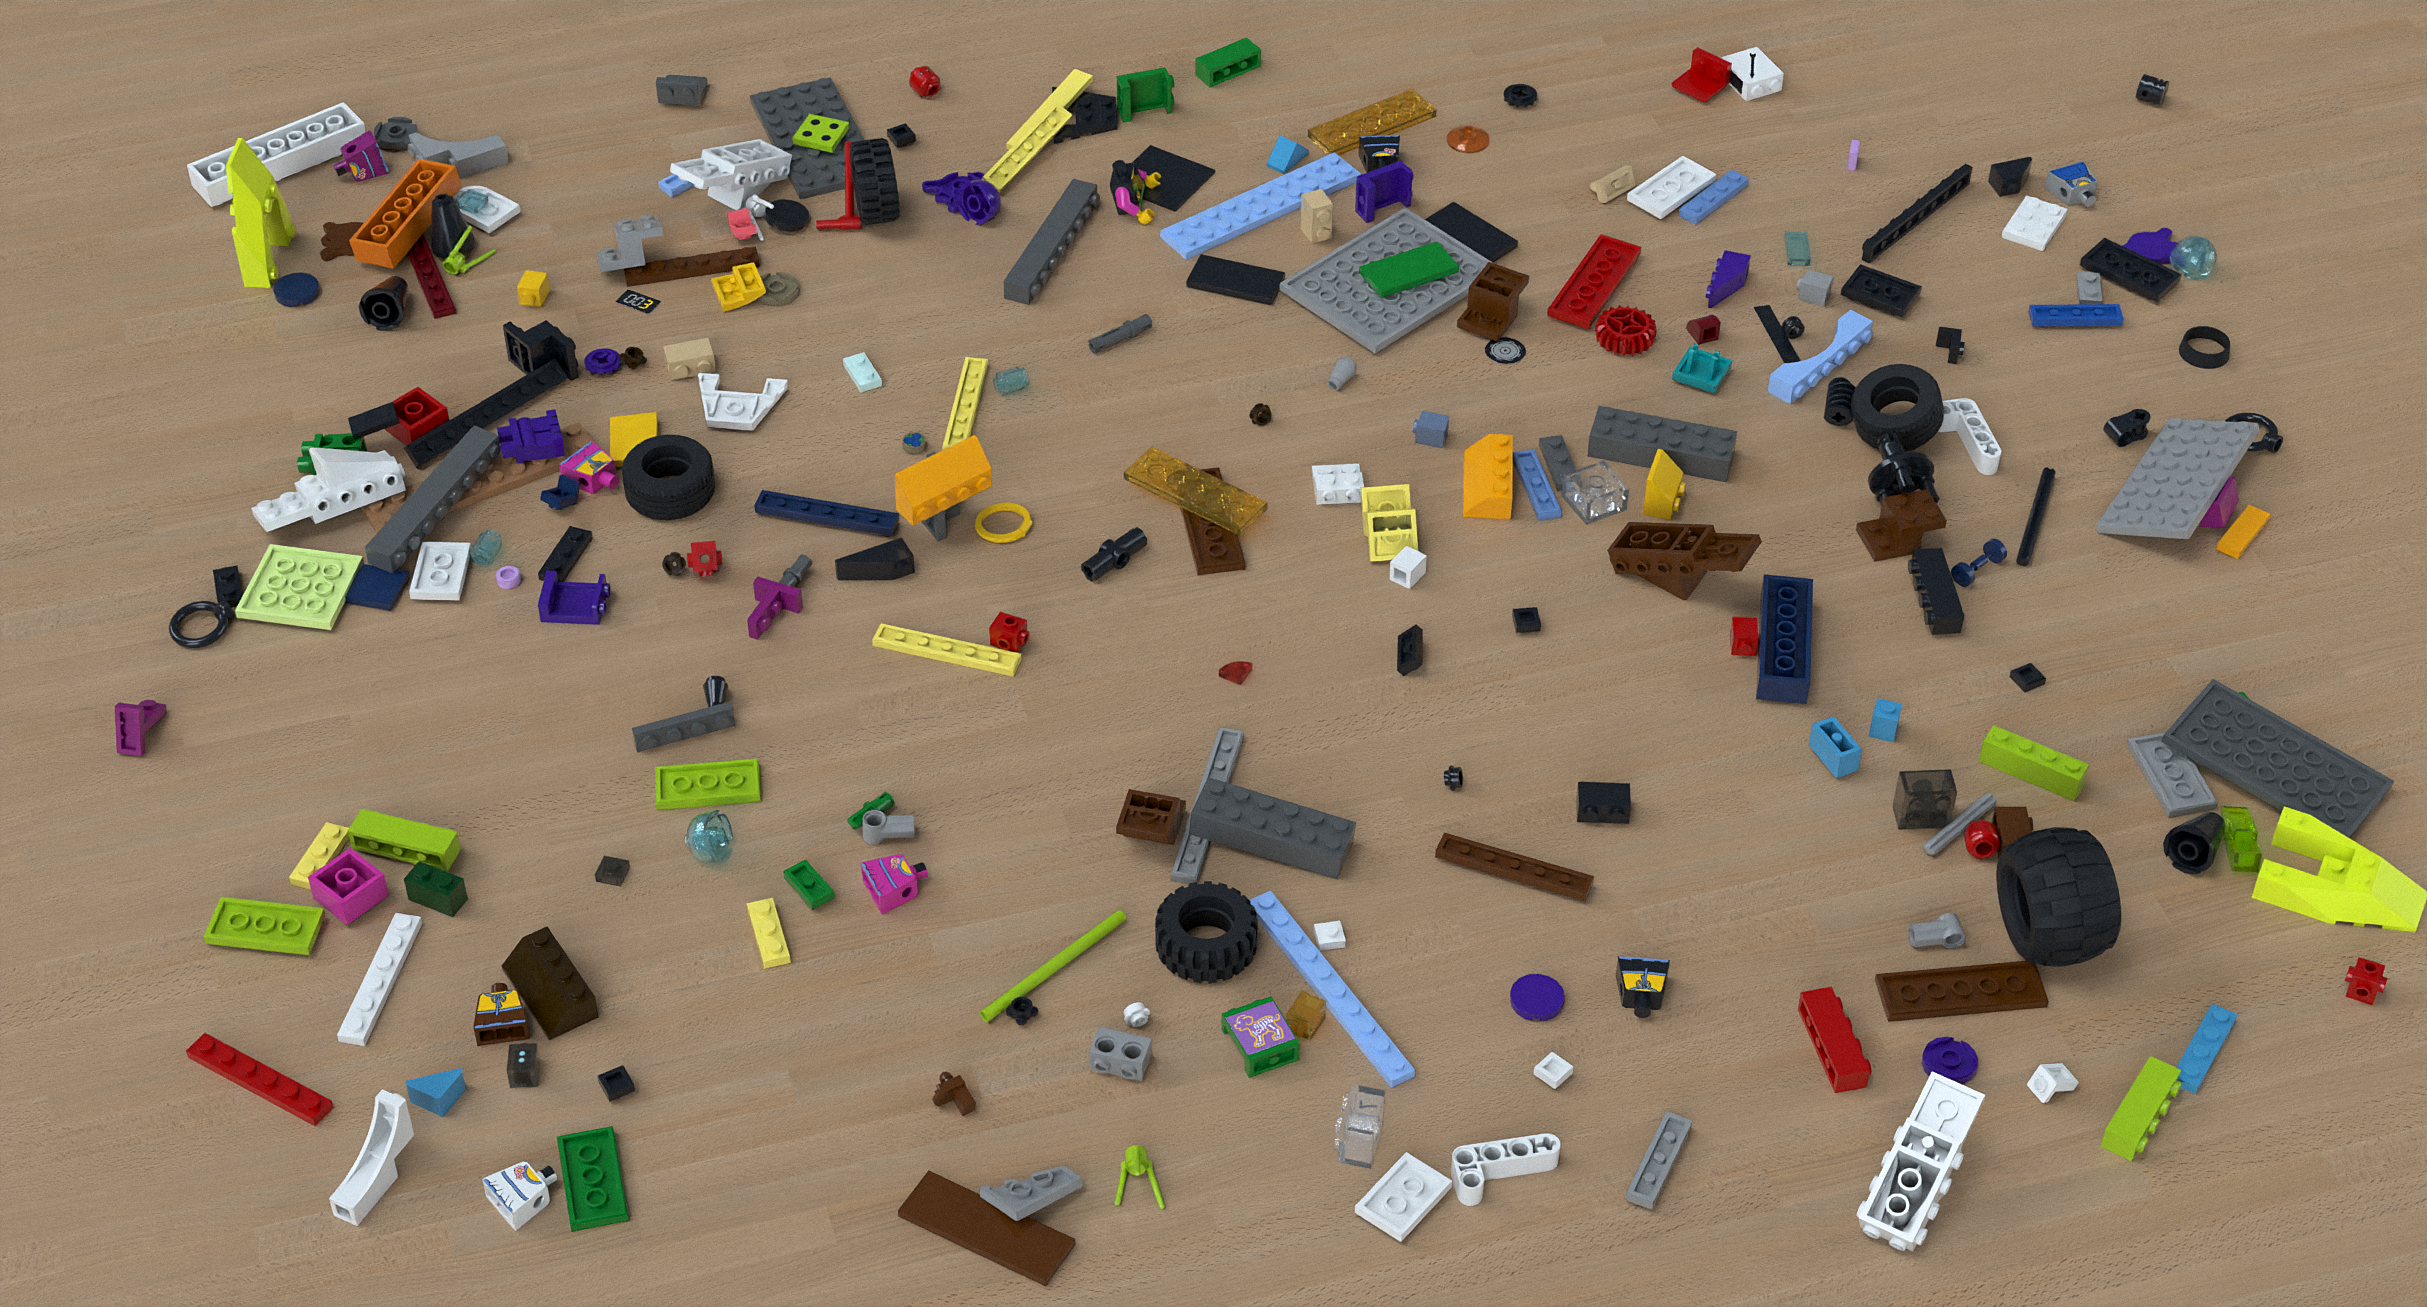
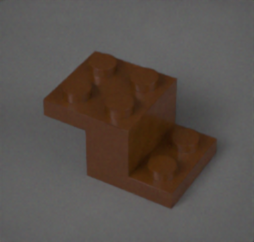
M1488 262L1469 286L1468 306L1457 320V327L1498 342L1517 317L1519 295L1529 283V275Z
M1928 489L1883 497L1879 519L1857 523L1856 531L1873 561L1876 562L1912 555L1913 549H1920L1923 532L1946 528L1947 520Z
M1129 789L1116 826V834L1174 845L1186 809V801L1180 800L1178 797Z

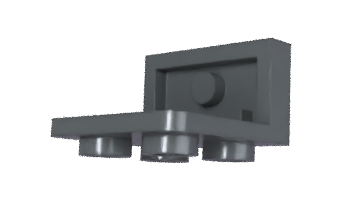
M683 75L657 77L658 103L700 106L708 83L707 78Z

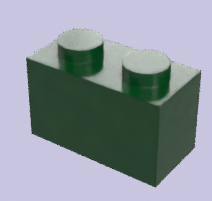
M418 861L404 878L408 900L445 915L454 917L468 900L464 878Z

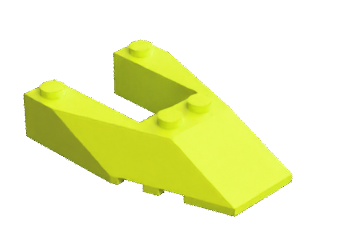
M238 138L226 164L228 193L233 195L230 215L235 216L236 227L232 228L233 240L244 287L271 288L274 279L278 278V267L274 264L270 245L289 246L291 239L295 237L296 228L292 224L289 211L273 175L244 139Z
M2284 806L2271 845L2322 861L2318 876L2264 859L2251 898L2329 924L2343 921L2353 922V926L2364 927L2365 924L2383 925L2382 929L2416 932L2427 900V891L2382 857L2315 817Z

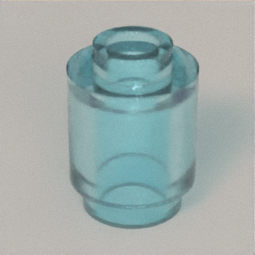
M1014 367L997 372L996 378H993V384L996 391H1000L1004 395L1024 389L1025 386L1029 385V377L1024 367Z
M486 530L481 533L470 550V556L473 561L479 565H490L502 546L501 536L493 530Z

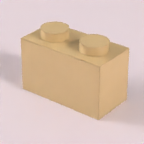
M1322 189L1301 194V231L1311 244L1332 239L1333 203Z
M708 338L663 346L665 365L671 381L698 376L699 373L708 374L716 372L714 354Z

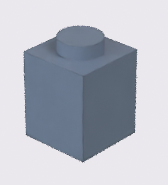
M1422 411L1419 420L1415 419L1413 424V433H1416L1415 443L1443 448L1448 435L1449 416Z

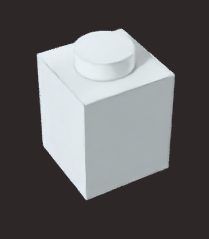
M1406 546L1390 562L1389 580L1411 589L1426 573L1427 555Z

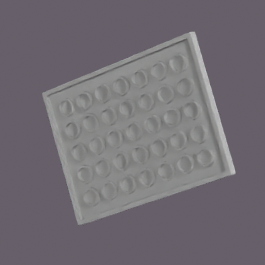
M1404 208L1281 282L1280 291L1373 353H1377L1468 296L1469 286L1487 263L1491 261L1409 209ZM1436 241L1459 265L1458 273L1383 298L1379 297L1359 273L1360 266Z

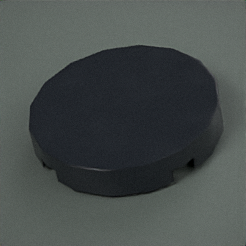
M787 199L774 200L771 202L774 208L766 207L765 220L772 227L773 225L778 226V229L781 231H799L803 229L804 225L808 224L809 211L799 202Z

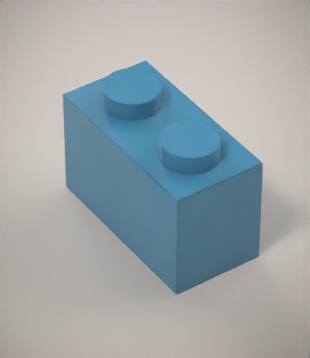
M1832 716L1813 723L1809 746L1837 779L1858 771L1862 749L1839 721Z

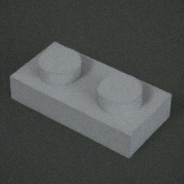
M2077 271L2078 304H2102L2100 273Z

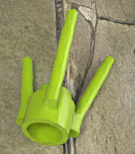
M471 225L468 226L455 248L442 264L443 268L451 275H456L459 271L464 274L472 266L496 253V250L492 249L465 264L466 259L464 255L458 251L473 228Z
M1132 1145L1125 1151V1161L1121 1162V1174L1115 1205L1119 1206L1121 1203L1127 1172L1139 1176L1147 1171L1159 1208L1164 1209L1165 1205L1153 1171L1152 1161L1148 1159L1147 1149L1141 1145Z

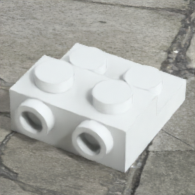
M1359 464L1312 466L1316 505L1361 502L1360 488L1364 487Z

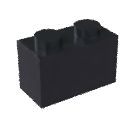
M1578 782L1576 795L1577 822L1629 824L1631 811L1630 783Z

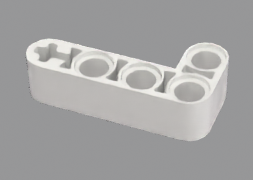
M1968 398L1942 401L1944 418L1937 432L1957 431L1977 470L1985 475L1995 474L1999 466L2001 448L1976 403Z
M1538 1134L1457 1147L1452 1153L1451 1177L1457 1198L1464 1205L1474 1206L1479 1204L1483 1198L1485 1180L1555 1169L1559 1163V1139L1552 1134Z

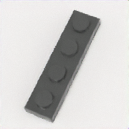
M730 701L633 727L634 746L637 752L733 727L735 726L734 710Z

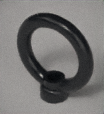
M2238 413L2225 420L2226 422H2254L2268 430L2269 433L2264 435L2262 441L2252 442L2247 451L2252 452L2266 449L2275 454L2283 443V437L2278 435V428L2275 423L2263 415Z
M226 600L218 604L211 601L193 602L185 605L173 615L169 623V634L173 641L180 646L187 648L205 647L217 641L225 633L229 620L234 618L235 615ZM197 611H210L214 613L218 620V625L208 635L200 638H187L180 633L179 625L186 616Z

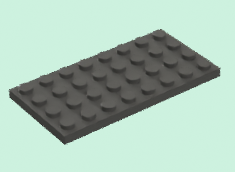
M831 77L750 95V102L771 144L792 155L788 177L799 199L845 189V143L863 141L864 139ZM809 114L849 122V130L833 153L793 144V136Z
M2214 679L2211 680L2167 730L2161 741L2282 811L2285 806L2309 814L2350 839L2392 788L2394 780Z

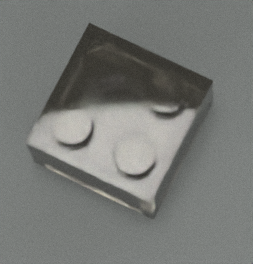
M1951 769L1899 771L1892 806L1898 830L1944 828L1951 822L1957 796V789Z

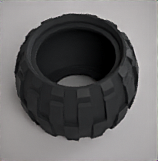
M2053 827L2033 831L2014 840V844L2004 847L1999 856L1996 871L1999 905L2009 938L2017 952L2027 962L2032 964L2039 963L2044 966L2063 967L2093 959L2115 945L2121 929L2119 889L2110 859L2096 837L2086 830L2078 831L2075 828Z

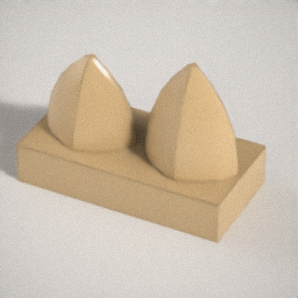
M1628 165L1589 184L1590 189L1597 193L1598 201L1606 203L1636 186L1632 166Z

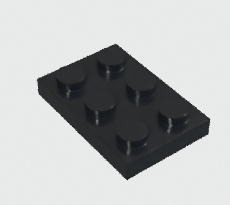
M1860 264L1842 287L1841 295L1903 318L1920 295L1922 286Z

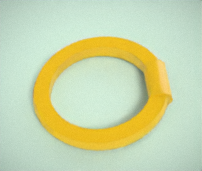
M1003 502L983 509L976 517L975 529L987 541L1008 543L1024 537L1033 522L1029 512L1023 506ZM998 511L1015 512L1024 520L1017 530L1007 534H993L986 531L982 526L987 516Z

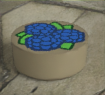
M918 432L906 434L902 438L904 451L911 454L924 451L926 448L925 436Z

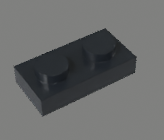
M238 565L213 570L217 602L226 600L231 607L238 606L243 596Z
M1417 624L1398 635L1397 671L1403 676L1417 670L1422 665L1423 629Z

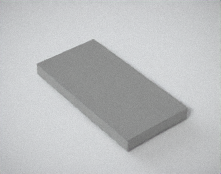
M2166 732L2128 739L2127 747L2168 818L2217 808L2218 802L2194 761L2161 742Z

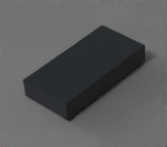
M393 402L348 418L355 440L400 423Z

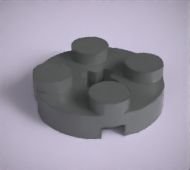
M406 117L388 118L387 123L382 125L381 121L374 128L375 140L379 149L382 150L400 149L407 151L408 144H410L409 135L418 133L417 125L412 124V120Z

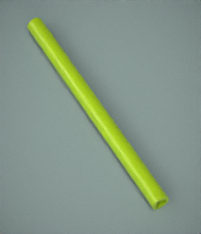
M1122 910L1114 912L979 1012L981 1018L985 1022H989L999 1015L1008 1006H1011V1002L1015 998L1026 995L1127 920L1125 913Z

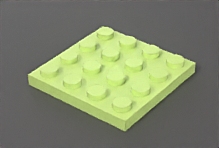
M270 544L235 610L236 617L331 630L346 601L345 596L364 564L363 556Z

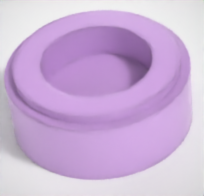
M514 566L500 568L496 572L498 586L504 589L517 587L521 583L519 569Z

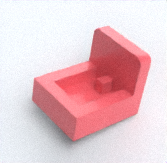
M748 208L727 212L730 232L735 238L745 240L751 238L752 234L757 233L756 225L751 221Z

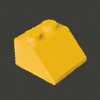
M1662 449L1657 450L1647 477L1643 515L1671 521L1673 512H1678L1681 502L1679 496H1684L1686 483L1682 482L1684 472Z

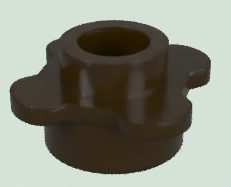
M628 347L625 353L619 355V359L624 361L631 369H636L638 365L646 364L647 358L643 356V351L638 347Z

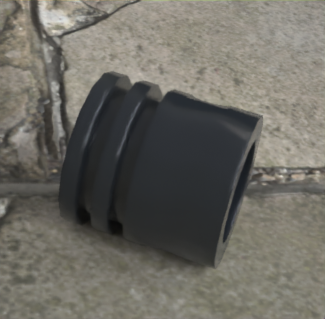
M2144 74L2138 85L2136 98L2147 102L2153 101L2154 104L2158 102V105H2162L2169 88V81L2164 82L2163 79L2159 81V78Z

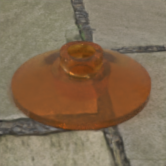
M1459 126L1447 134V143L1455 151L1477 153L1489 145V135L1483 129L1475 126Z

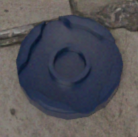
M302 272L291 273L281 277L274 284L273 288L277 302L289 307H297L296 304L300 303L303 305L309 304L317 298L320 291L317 279L311 274Z

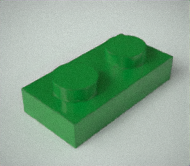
M806 859L783 871L784 879L812 910L835 898L834 890Z

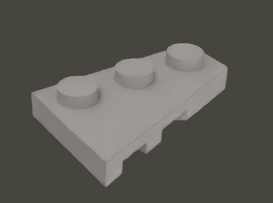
M1063 1165L1032 1173L1031 1179L1019 1182H1016L1014 1178L1005 1180L1004 1186L991 1189L990 1185L980 1187V1197L1015 1221H1018L1082 1187V1177Z

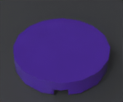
M1528 974L1519 978L1512 985L1510 991L1511 1007L1524 1019L1532 1021L1534 1018L1540 1019L1539 1021H1547L1556 1017L1562 1011L1565 998L1564 991L1561 985L1553 978L1542 974Z
M1940 1037L1926 1045L1921 1064L1928 1076H1930L1931 1072H1934L1963 1085L1976 1074L1978 1057L1975 1050L1968 1043L1962 1040L1961 1043L1954 1041L1952 1037Z

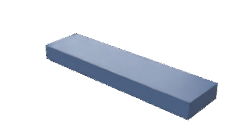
M1535 450L1513 452V464L1538 521L1560 518L1562 510Z

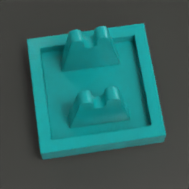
M1694 343L1693 347H1689L1673 371L1672 380L1715 393L1731 369L1733 360L1720 356V351L1715 350L1714 354L1700 350L1699 345Z

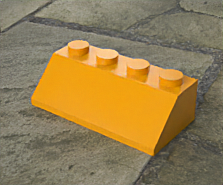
M1488 434L1464 450L1463 517L1511 519L1513 435Z
M973 435L895 473L896 510L912 526L992 487V468L978 438Z

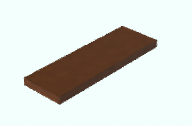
M1219 467L1173 473V483L1197 575L1245 570V560Z
M2027 961L1882 973L1875 976V983L1888 1022L2046 1008L2049 1002L2036 965Z
M929 1170L898 1210V1217L1044 1286L1049 1283L1075 1246V1238L1027 1216L1015 1221L981 1198L980 1194Z

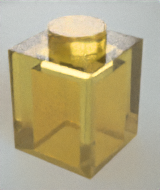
M1301 991L1288 1010L1286 1018L1295 1036L1311 1041L1325 1020L1326 1001Z

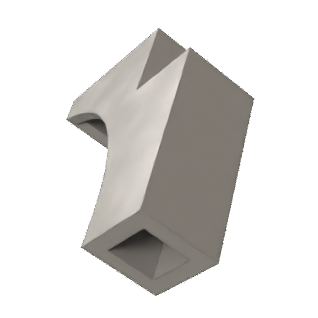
M417 132L409 135L410 144H408V150L412 157H416V161L423 159L456 166L459 178L509 163L506 145L498 134L466 142L434 140Z

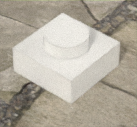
M1340 921L1314 924V934L1319 951L1345 948L1346 940Z
M1553 1052L1534 1067V1075L1554 1089L1573 1073V1066Z

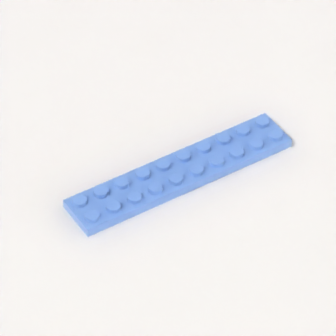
M1334 152L1160 230V238L1187 260L1301 208V194L1322 189L1326 195H1330L1356 183V176L1361 175V173Z

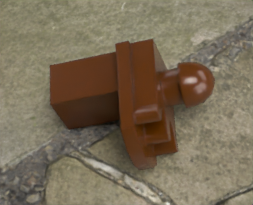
M947 1071L942 1072L939 1076L941 1084L936 1085L937 1090L934 1091L935 1095L932 1099L935 1106L939 1107L953 1100L962 1116L975 1111L976 1102L967 1089L961 1075L953 1078L951 1073Z

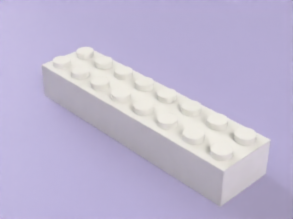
M343 102L245 142L273 175L274 180L279 181L282 178L340 156L342 154L340 150L342 146L366 131L364 122ZM234 146L187 165L192 187L211 207L233 199L232 193H228L226 164Z

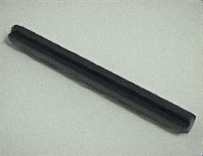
M2046 467L2042 471L2016 562L2018 565L2027 566L2030 562L2056 473L2053 468L2049 469Z

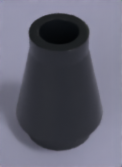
M721 676L708 677L703 684L708 707L723 704L728 690L726 680Z

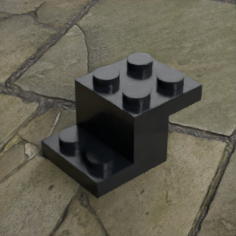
M547 320L525 332L511 321L503 325L508 360L524 374L531 373L555 358L570 381L579 377L577 369L579 364L575 356L576 345L558 327L553 326Z

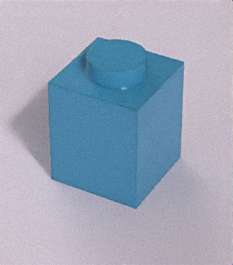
M1877 698L1869 737L1894 742L1902 708L1901 703Z

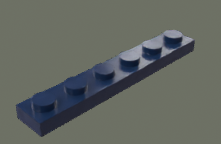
M766 490L761 491L754 505L755 513L893 536L899 523V513Z

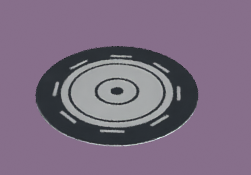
M1501 337L1498 342L1494 340L1488 342L1485 347V353L1494 362L1512 364L1524 358L1526 349L1518 340Z

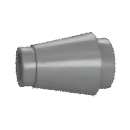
M1347 357L1337 360L1327 381L1328 387L1337 391L1356 374L1357 366L1355 362Z

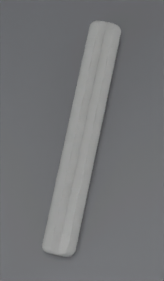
M1987 793L1928 840L1923 845L1927 855L1932 856L1938 853L1961 834L1970 823L1978 820L1995 806L1997 800L1993 797V794Z

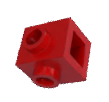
M716 541L691 543V553H687L688 568H693L694 573L699 572V577L714 576L713 571H719L718 565H723L721 550L717 551ZM703 555L709 556L707 563H701Z
M999 612L989 627L990 645L1003 650L1018 653L1022 645H1026L1029 640L1030 632L1027 631V620Z
M2358 957L2355 967L2349 966L2345 981L2349 982L2346 997L2373 1005L2377 992L2383 993L2388 979L2383 976L2386 965Z

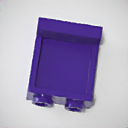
M1398 161L1356 176L1355 212L1368 223L1374 221V211L1397 202H1401L1405 207L1411 206V197L1413 196L1412 180L1414 178L1412 170L1402 161Z
M546 571L538 601L540 621L547 623L599 625L601 616L606 614V598H609L611 593L610 583L606 582L605 574H600L598 583L558 582L556 571Z

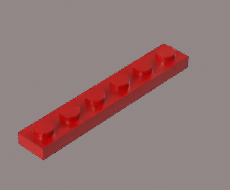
M207 1033L199 1037L186 1050L189 1059L313 1126H316L334 1108L332 1100Z

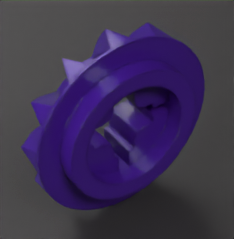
M607 348L594 350L585 357V368L592 375L597 373L600 376L605 373L611 375L612 371H618V367L622 365L619 359L620 354L615 350Z

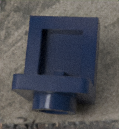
M562 474L559 476L557 487L542 491L540 500L556 510L577 504L581 483Z

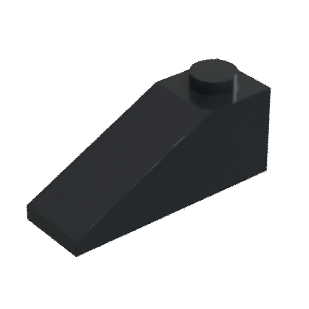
M901 537L836 559V578L838 580H895L915 573L914 555Z

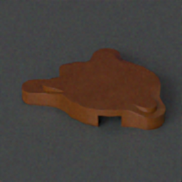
M326 222L323 225L326 234L321 238V243L326 248L320 252L321 259L330 261L338 256H353L354 253L349 240L363 223L349 222L336 224Z

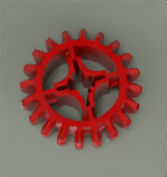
M1620 305L1616 309L1610 307L1609 311L1604 310L1603 314L1599 315L1595 325L1596 338L1600 342V347H1606L1608 352L1614 351V355L1617 353H1621L1623 356L1625 354L1633 356L1634 353L1642 354L1643 351H1648L1649 347L1653 346L1657 334L1655 320L1652 319L1651 314H1646L1645 310L1639 311L1637 307L1629 308V306L1621 307Z

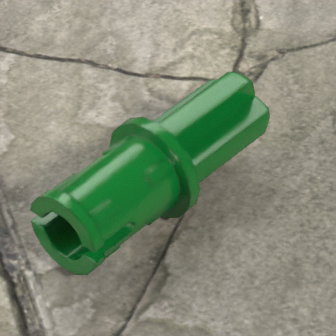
M884 792L873 801L865 802L862 809L847 819L848 824L852 829H858L863 825V815L870 810L884 812L895 805L893 797L889 793Z

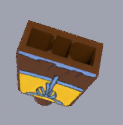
M495 983L491 986V993H484L478 996L473 1025L477 1046L530 1039L526 1015L517 990H508L505 983Z

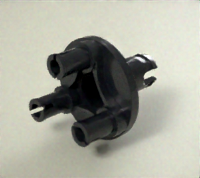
M1888 433L1880 436L1877 444L1883 462L1878 464L1869 474L1868 485L1871 492L1875 494L1877 501L1881 503V506L1883 497L1906 494L1918 489H1928L1935 502L1938 503L1940 499L1934 487V465L1931 458L1917 452L1905 453L1900 441L1901 439L1896 433L1893 434L1894 441L1892 442Z

